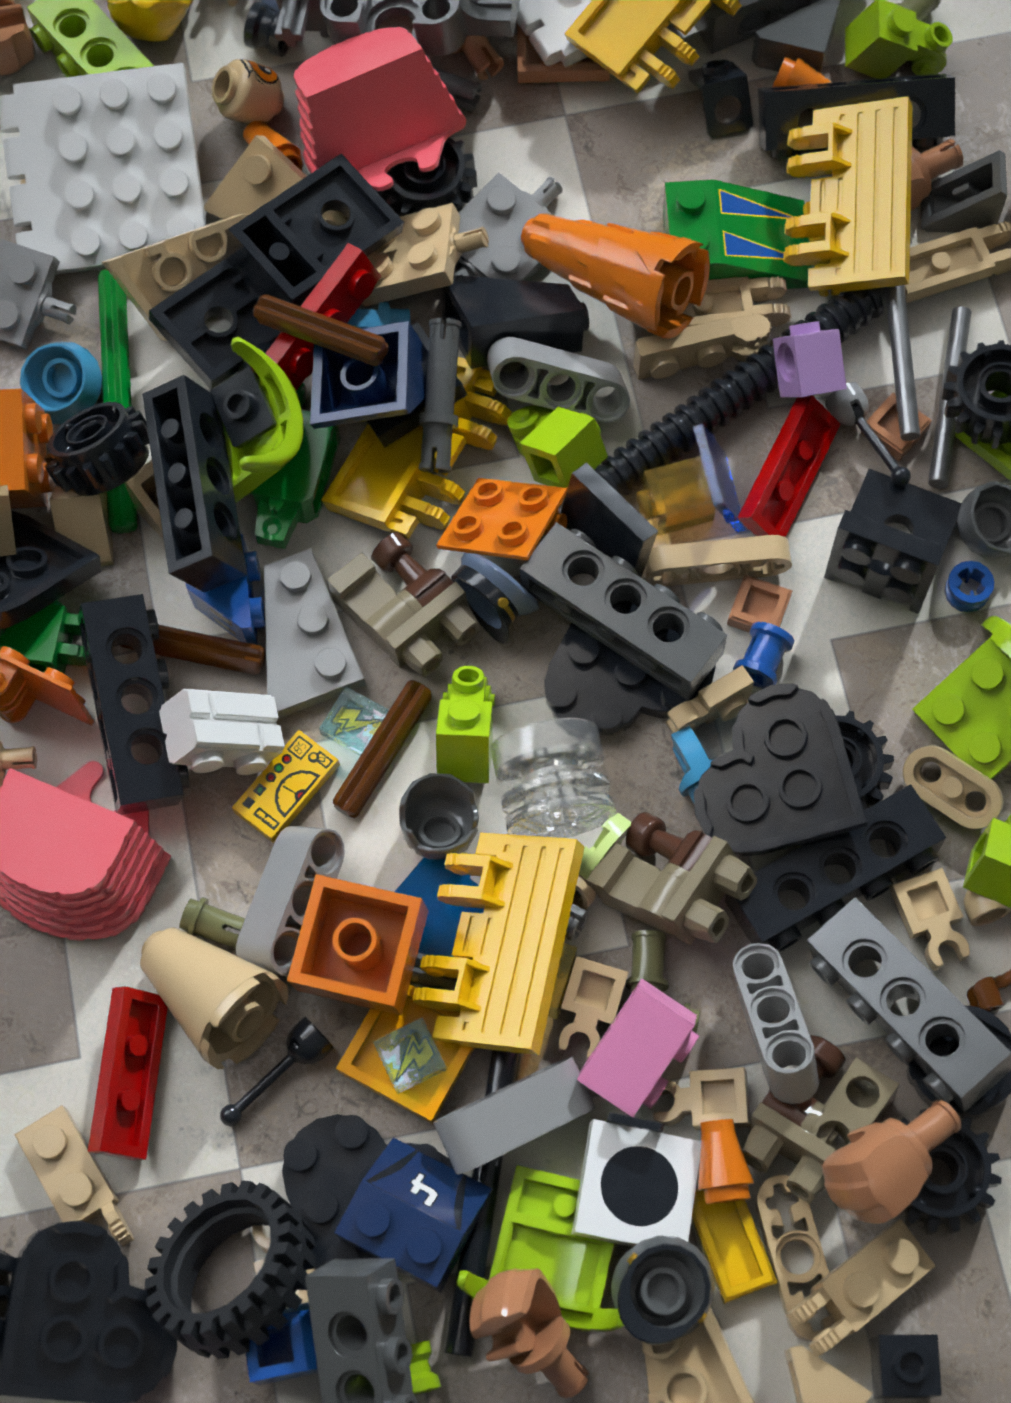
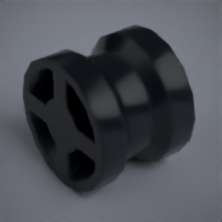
M259 1L252 5L244 27L245 46L255 50L265 47L269 49L271 54L279 57L286 55L290 47L287 46L286 41L275 38L280 10L278 12L273 11L269 5Z

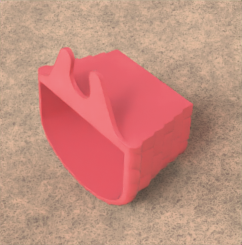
M401 27L377 29L346 39L310 57L294 72V80L297 85L295 94L299 102L298 111L301 116L299 123L301 128L300 135L305 147L303 158L310 173L339 154H342L374 190L384 191L391 188L394 184L392 177L387 175V172L397 164L414 161L418 163L421 172L434 170L438 166L445 141L466 126L465 116L457 107L455 99L449 94L447 86L440 79L438 72L433 69L431 61L425 55L423 48L417 43L411 33H408L406 29Z
M88 762L57 787L9 768L3 780V785L0 787V906L10 911L11 916L22 923H26L28 927L59 938L66 937L68 940H96L117 936L131 924L137 922L145 911V906L150 902L156 886L159 884L165 868L171 859V855L165 852L162 846L158 845L149 835V810L120 815L115 810L111 811L92 803V790L104 775V769L99 762Z

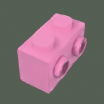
M641 978L582 1067L577 1080L631 1117H634L642 1104L651 1109L668 1084V1080L661 1075L672 1059L682 1063L699 1037L698 1034L692 1031L697 1015Z

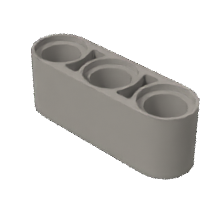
M516 337L499 339L492 344L488 351L487 363L494 388L507 398L553 410L559 406L578 413H585L594 417L595 421L605 423L619 420L629 409L630 396L622 375L616 366L608 362ZM510 362H520L523 364L520 369L513 373L501 371L502 367ZM565 374L569 376L560 385L548 384L549 380L556 375ZM601 388H615L613 392L606 397L600 398L594 396L596 392Z
M290 826L279 833L238 936L236 956L276 975L288 977L315 875L318 874L337 879L345 855L344 843L341 836L335 830Z
M749 944L743 947L733 960L739 1001L773 1096L781 1102L789 1104L802 1103L809 1100L816 1093L819 1085L814 1046L781 955L777 949L768 944ZM773 1021H781L779 1023L771 1024V1022ZM791 1065H797V1066H798V1067L793 1068V1069H784L785 1067L791 1066Z
M573 1056L540 1069L433 1122L456 1175L477 1168L595 1108L587 1087L577 1080L580 1071Z

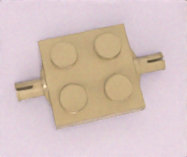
M453 203L435 208H426L416 213L401 216L400 218L404 221L402 233L367 256L381 275V278L374 286L371 295L362 302L363 306L366 307L453 285L454 268L460 256L464 252L489 246L486 229L482 226L478 229L459 233L460 215Z

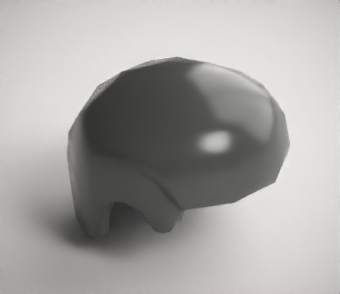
M997 481L988 482L971 491L962 501L957 516L960 538L972 552L984 558L999 559L1011 555V486Z
M430 773L413 781L401 798L399 824L403 838L409 848L414 849L416 854L424 858L446 859L447 854H460L469 848L478 832L479 814L474 792L468 784L451 774Z

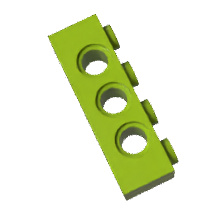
M36 0L27 6L33 27L29 29L33 40L44 53L50 50L56 56V62L66 78L154 66L93 0Z

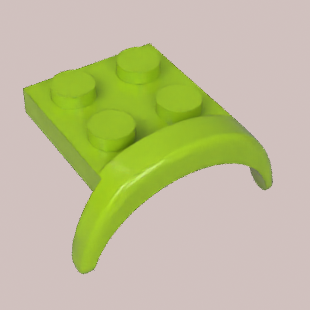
M240 337L232 339L231 348L260 377L258 379L277 424L275 428L242 448L232 446L223 424L235 503L285 467L299 451L303 438V415L299 398L292 382L279 365L268 355Z
M990 616L981 624L992 636L912 708L959 759L991 780L995 779L1011 764V624L998 616Z
M516 1165L489 1280L498 1273L511 1269H539L552 1285L561 1310V1316L569 1324L570 1329L607 1332L624 1327L618 1308H600L614 1243L572 1235L580 1180ZM465 1270L459 1272L457 1279L458 1287L473 1299L476 1293L488 1283V1280Z

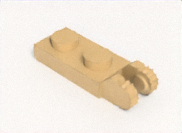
M1004 221L980 229L976 226L910 247L909 285H904L906 303L990 277L993 274L1000 275L1011 270V248L991 254L988 251L996 246L1005 244L1011 239V223Z
M736 277L708 280L700 307L688 303L683 314L693 317L687 327L727 317L731 319L743 315L752 316V313L755 315L758 313L759 315L764 314V317L769 318L768 321L771 322L770 327L787 324L792 318L790 306H787V304L753 305L752 300L755 302L778 300V298L786 295V282L783 278L778 277L754 279Z
M752 313V316L743 315L731 319L727 317L685 327L680 334L670 339L657 335L639 338L636 341L633 364L638 380L648 377L656 379L667 378L680 369L696 365L703 368L716 366L731 356L746 362L747 356L752 353L758 354L757 351L761 346L768 345L767 339L772 329L770 327L771 322L768 321L769 318L764 317V314L759 315L758 313L755 315Z
M63 1105L59 1106L14 1134L62 1222L81 1220L87 1222L103 1213L112 1236L123 1247L135 1240L116 1205L119 1202L95 1157L91 1152H88V1145L66 1107Z
M899 1219L887 1226L812 1287L814 1292L787 1313V1317L796 1326L807 1322L817 1314V1310L824 1305L836 1322L818 1333L809 1344L811 1351L818 1357L846 1336L856 1333L931 1271L935 1264L902 1219Z

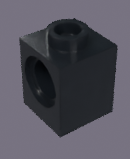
M938 1334L877 1335L870 1339L873 1399H927L942 1396Z

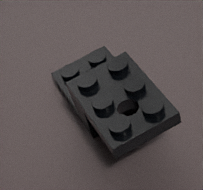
M339 154L228 229L225 259L150 309L149 321L212 390L238 372L240 363L244 360L232 350V339L240 337L257 346L265 341L273 343L281 333V331L260 324L257 318L253 316V308L257 305L260 296L270 295L301 307L348 243L363 250L366 256H369L401 234L404 221L342 154ZM330 210L339 211L346 216L348 221L343 225L334 226L328 224L323 219L322 214ZM212 316H222L229 320L232 326L225 332H214L205 325V321Z

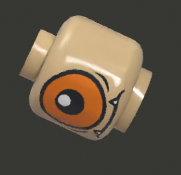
M234 59L226 66L220 68L214 77L212 84L213 100L216 102L219 112L229 120L245 125L252 121L268 123L282 109L284 93L281 89V82L278 74L270 67L246 59Z

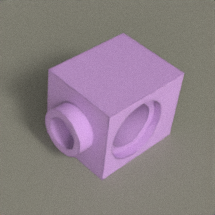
M819 321L789 326L790 336L772 338L780 398L805 397L847 389L839 329L820 331Z

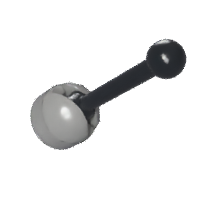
M849 382L846 383L847 389L833 391L825 402V408L840 424L846 426L856 424L891 471V481L896 486L908 484L911 479L910 471L906 467L898 465L865 420L869 412V402L858 383Z

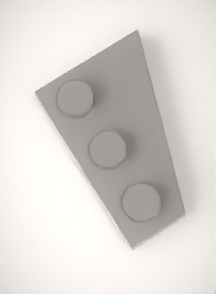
M311 548L265 565L267 695L275 698L278 719L365 686L363 674Z

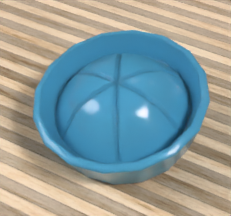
M55 342L37 348L27 357L21 369V389L45 410V414H50L52 424H62L76 413L95 405L101 393L102 374L98 361L88 349L74 342Z

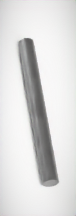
M900 285L885 287L900 439L912 441L920 437L905 286Z
M962 306L953 308L928 479V485L938 489L948 486L956 425L954 418L945 417L944 411L947 401L942 400L941 395L943 385L947 383L945 380L949 366H957L960 353L967 351L972 314L969 308Z

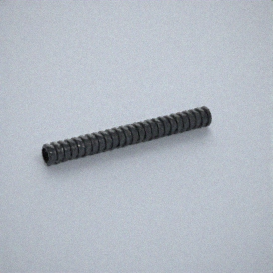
M876 288L840 292L839 295L832 296L828 304H821L817 307L816 312L808 313L804 320H798L794 325L819 321L820 331L839 329L840 340L843 343L848 339L849 335L856 334L860 330V326H867L872 321V318H878L884 312L883 301ZM785 329L781 337L790 336V329ZM771 339L769 345L761 346L757 351L758 354L752 353L747 356L746 363H737L734 371L727 370L724 372L722 380L719 378L714 379L710 384V388L703 387L700 389L698 397L695 395L687 398L686 405L679 404L676 406L674 414L671 412L666 413L662 417V422H653L650 426V431L642 430L639 432L638 440L631 438L626 442V448H616L613 453L614 457L608 455L601 463L602 465H599L595 471L619 494L629 495L633 492V485L640 487L645 483V477L653 478L658 473L657 468L666 469L669 467L670 459L677 461L681 458L682 451L690 452L694 448V442L701 444L705 441L706 434L714 435L718 431V425L725 427L729 424L730 417L737 418L742 414V409L749 410L752 408L754 400L761 401L765 398L766 392L773 393L778 388V377L773 340Z

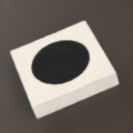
M593 1119L589 1124L572 1235L634 1247L642 1240L658 1235L680 1237L688 1242L700 1163L701 1141Z

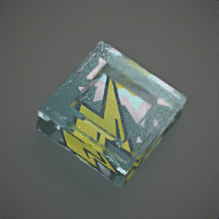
M345 686L320 726V734L361 756L389 709Z
M423 1017L373 1041L397 1094L447 1070Z

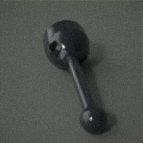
M306 1016L287 1035L286 1047L288 1055L238 1102L222 1108L220 1119L224 1125H237L242 1118V1112L295 1062L315 1064L334 1049L328 1039Z

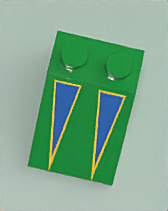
M714 179L665 182L663 200L664 233L685 237L704 244L699 248L709 252L710 271L708 280L748 277V279L778 277L785 280L787 289L808 288V268H812V265L795 267L784 262L785 247L809 242L807 237L796 239L784 234L786 219L804 215V200Z

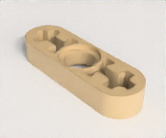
M765 535L657 546L652 548L644 570L646 581L651 585L674 586L743 579L744 574L754 578L774 576L789 570L792 566L789 541L786 537Z
M775 1175L765 1180L758 1189L755 1196V1209L771 1267L778 1282L776 1285L787 1324L795 1336L804 1341L812 1342L818 1333L829 1328L836 1320L828 1311V1316L820 1321V1331H813L809 1322L794 1326L787 1317V1313L803 1301L804 1296L802 1290L793 1296L790 1295L787 1284L802 1285L811 1281L816 1276L822 1280L829 1274L810 1204L786 1187L790 1176ZM774 1187H781L784 1195H794L796 1203L788 1209L791 1225L793 1226L799 1221H803L806 1231L793 1230L783 1234L778 1239L774 1238L772 1228L781 1229L784 1226L779 1210L768 1209L766 1201L770 1200L774 1195ZM798 1241L808 1246L813 1256L812 1266L809 1271L803 1274H793L785 1269L781 1262V1251L785 1244Z

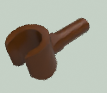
M1011 969L996 977H985L970 987L967 991L970 1006L979 1007L988 1012L1002 1008L1004 1002L1000 990L1011 986Z

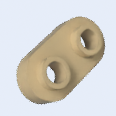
M934 745L924 746L913 751L907 757L903 766V779L906 786L911 784L922 800L958 824L970 829H980L988 826L993 817L997 818L1003 806V796L998 785L946 749ZM926 762H935L939 765L941 776L937 781H929L923 776L922 767ZM978 791L985 796L986 805L982 810H972L967 805L966 798L970 792Z

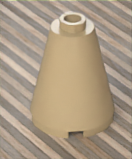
M174 927L154 932L142 946V956L140 959L142 971L201 1057L216 1069H225L221 1062L229 1058L236 1064L247 1059L261 1047L276 1028L279 1019L273 1015L278 1001H281L286 1006L288 1000L287 985L276 974Z

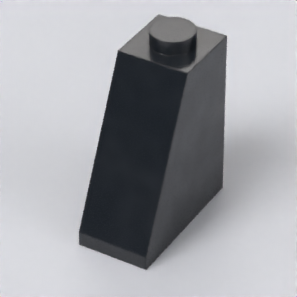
M454 275L453 285L442 287V318L445 324L446 318L462 322L459 349L471 369L487 367V354L490 347L497 340L505 337H516L571 353L582 351L583 331H588L589 313L586 304L578 300L569 284Z

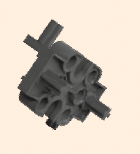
M276 0L280 14L275 38L286 41L289 47H296L298 41H303L305 31H319L321 37H330L332 44L335 45L354 36L377 30L385 19L393 15H406L414 19L412 23L414 27L412 36L423 48L425 55H449L457 51L464 44L467 35L497 36V41L502 43L507 42L508 37L517 35L516 19L520 0Z

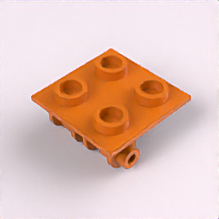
M478 478L436 544L437 549L528 561L543 535L546 536L556 522L567 528V516L559 511V507L566 496L567 488Z
M2 646L0 649V717L4 721L16 723L23 720L35 700H38L91 726L93 725L94 720L84 705L86 700L76 693L73 688L75 682L70 677L50 667L43 673L29 666L30 661L19 652Z

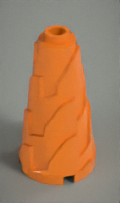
M546 213L538 214L535 218L529 219L521 233V242L524 245L526 254L530 258L538 261L559 277L570 282L576 290L606 304L612 312L662 338H673L688 326L693 317L683 314L688 303L700 307L707 288L710 271L709 252L699 248L704 244L685 237L661 232L649 233L613 223H608L606 226L584 219L571 220Z

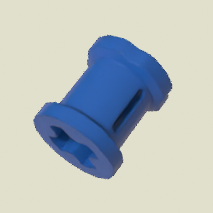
M755 622L752 624L749 632L752 639L743 659L735 662L733 670L743 665L754 681L753 686L764 689L770 685L777 684L776 671L784 653L792 650L795 640L787 631L776 625L766 622Z

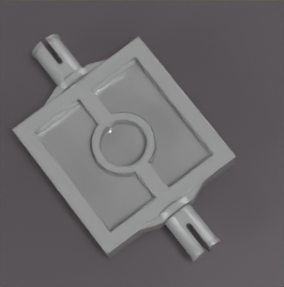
M498 172L459 212V233L483 226L488 234L489 246L464 252L457 262L459 270L454 275L529 281L543 265L526 254L524 245L521 242V233L529 219L535 218L538 214H550L546 207L563 192L560 183L556 181L554 184L555 179L548 177L533 194H529L520 190Z
M0 239V342L27 351L36 327L43 321L45 316L71 324L74 318L69 314L76 315L77 309L74 304L52 298V283L60 264L57 258Z

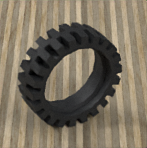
M241 1181L239 1187L233 1182L222 1184L220 1194L213 1189L203 1193V1205L199 1206L194 1201L190 1202L183 1208L187 1218L181 1222L174 1217L167 1226L173 1233L170 1238L160 1236L155 1245L156 1250L161 1256L151 1257L148 1263L147 1270L153 1276L145 1279V1290L150 1295L146 1298L148 1308L154 1313L152 1316L177 1341L192 1352L194 1351L206 1358H210L211 1354L217 1359L229 1358L231 1350L239 1356L250 1351V1339L259 1346L268 1341L270 1337L267 1328L272 1325L280 1331L288 1322L282 1315L285 1309L289 1308L296 1312L303 1300L296 1294V1291L307 1290L305 1276L308 1273L306 1270L315 1268L316 1256L311 1250L316 1248L314 1237L309 1232L311 1230L310 1227L283 1197L260 1182L256 1185L252 1181ZM268 1225L270 1227V1246L262 1268L248 1288L227 1305L207 1313H192V1290L199 1270L211 1253L237 1232L252 1226Z

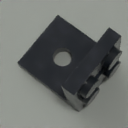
M868 469L851 512L845 510L839 523L824 578L833 581L835 576L848 584L862 585L863 593L881 599L882 595L885 594L886 597L895 602L911 604L910 611L919 614L957 521L962 503L909 483L905 486H896L891 481V476ZM890 523L903 524L908 528L910 534L887 525Z

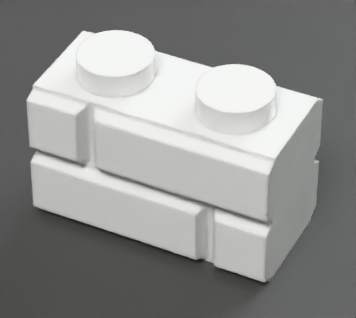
M183 689L164 703L159 711L163 733L167 734L165 744L169 763L191 765L193 772L196 773L212 772L221 767H235L237 774H255L265 770L267 763L280 755L285 747L281 726L276 723L279 717L275 698L271 695Z

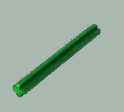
M103 270L98 275L103 403L117 402L126 409L132 406L127 298L125 292L110 272ZM123 483L107 491L108 524L112 532L116 534L132 533L137 529V510Z

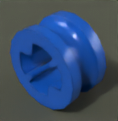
M965 561L954 566L945 584L944 592L947 601L959 611L968 613L978 611L985 606L993 592L995 583L993 574L980 562ZM961 578L965 579V583H968L970 578L979 583L976 591L978 595H974L973 590L970 591L969 595L961 592L959 589L962 584Z

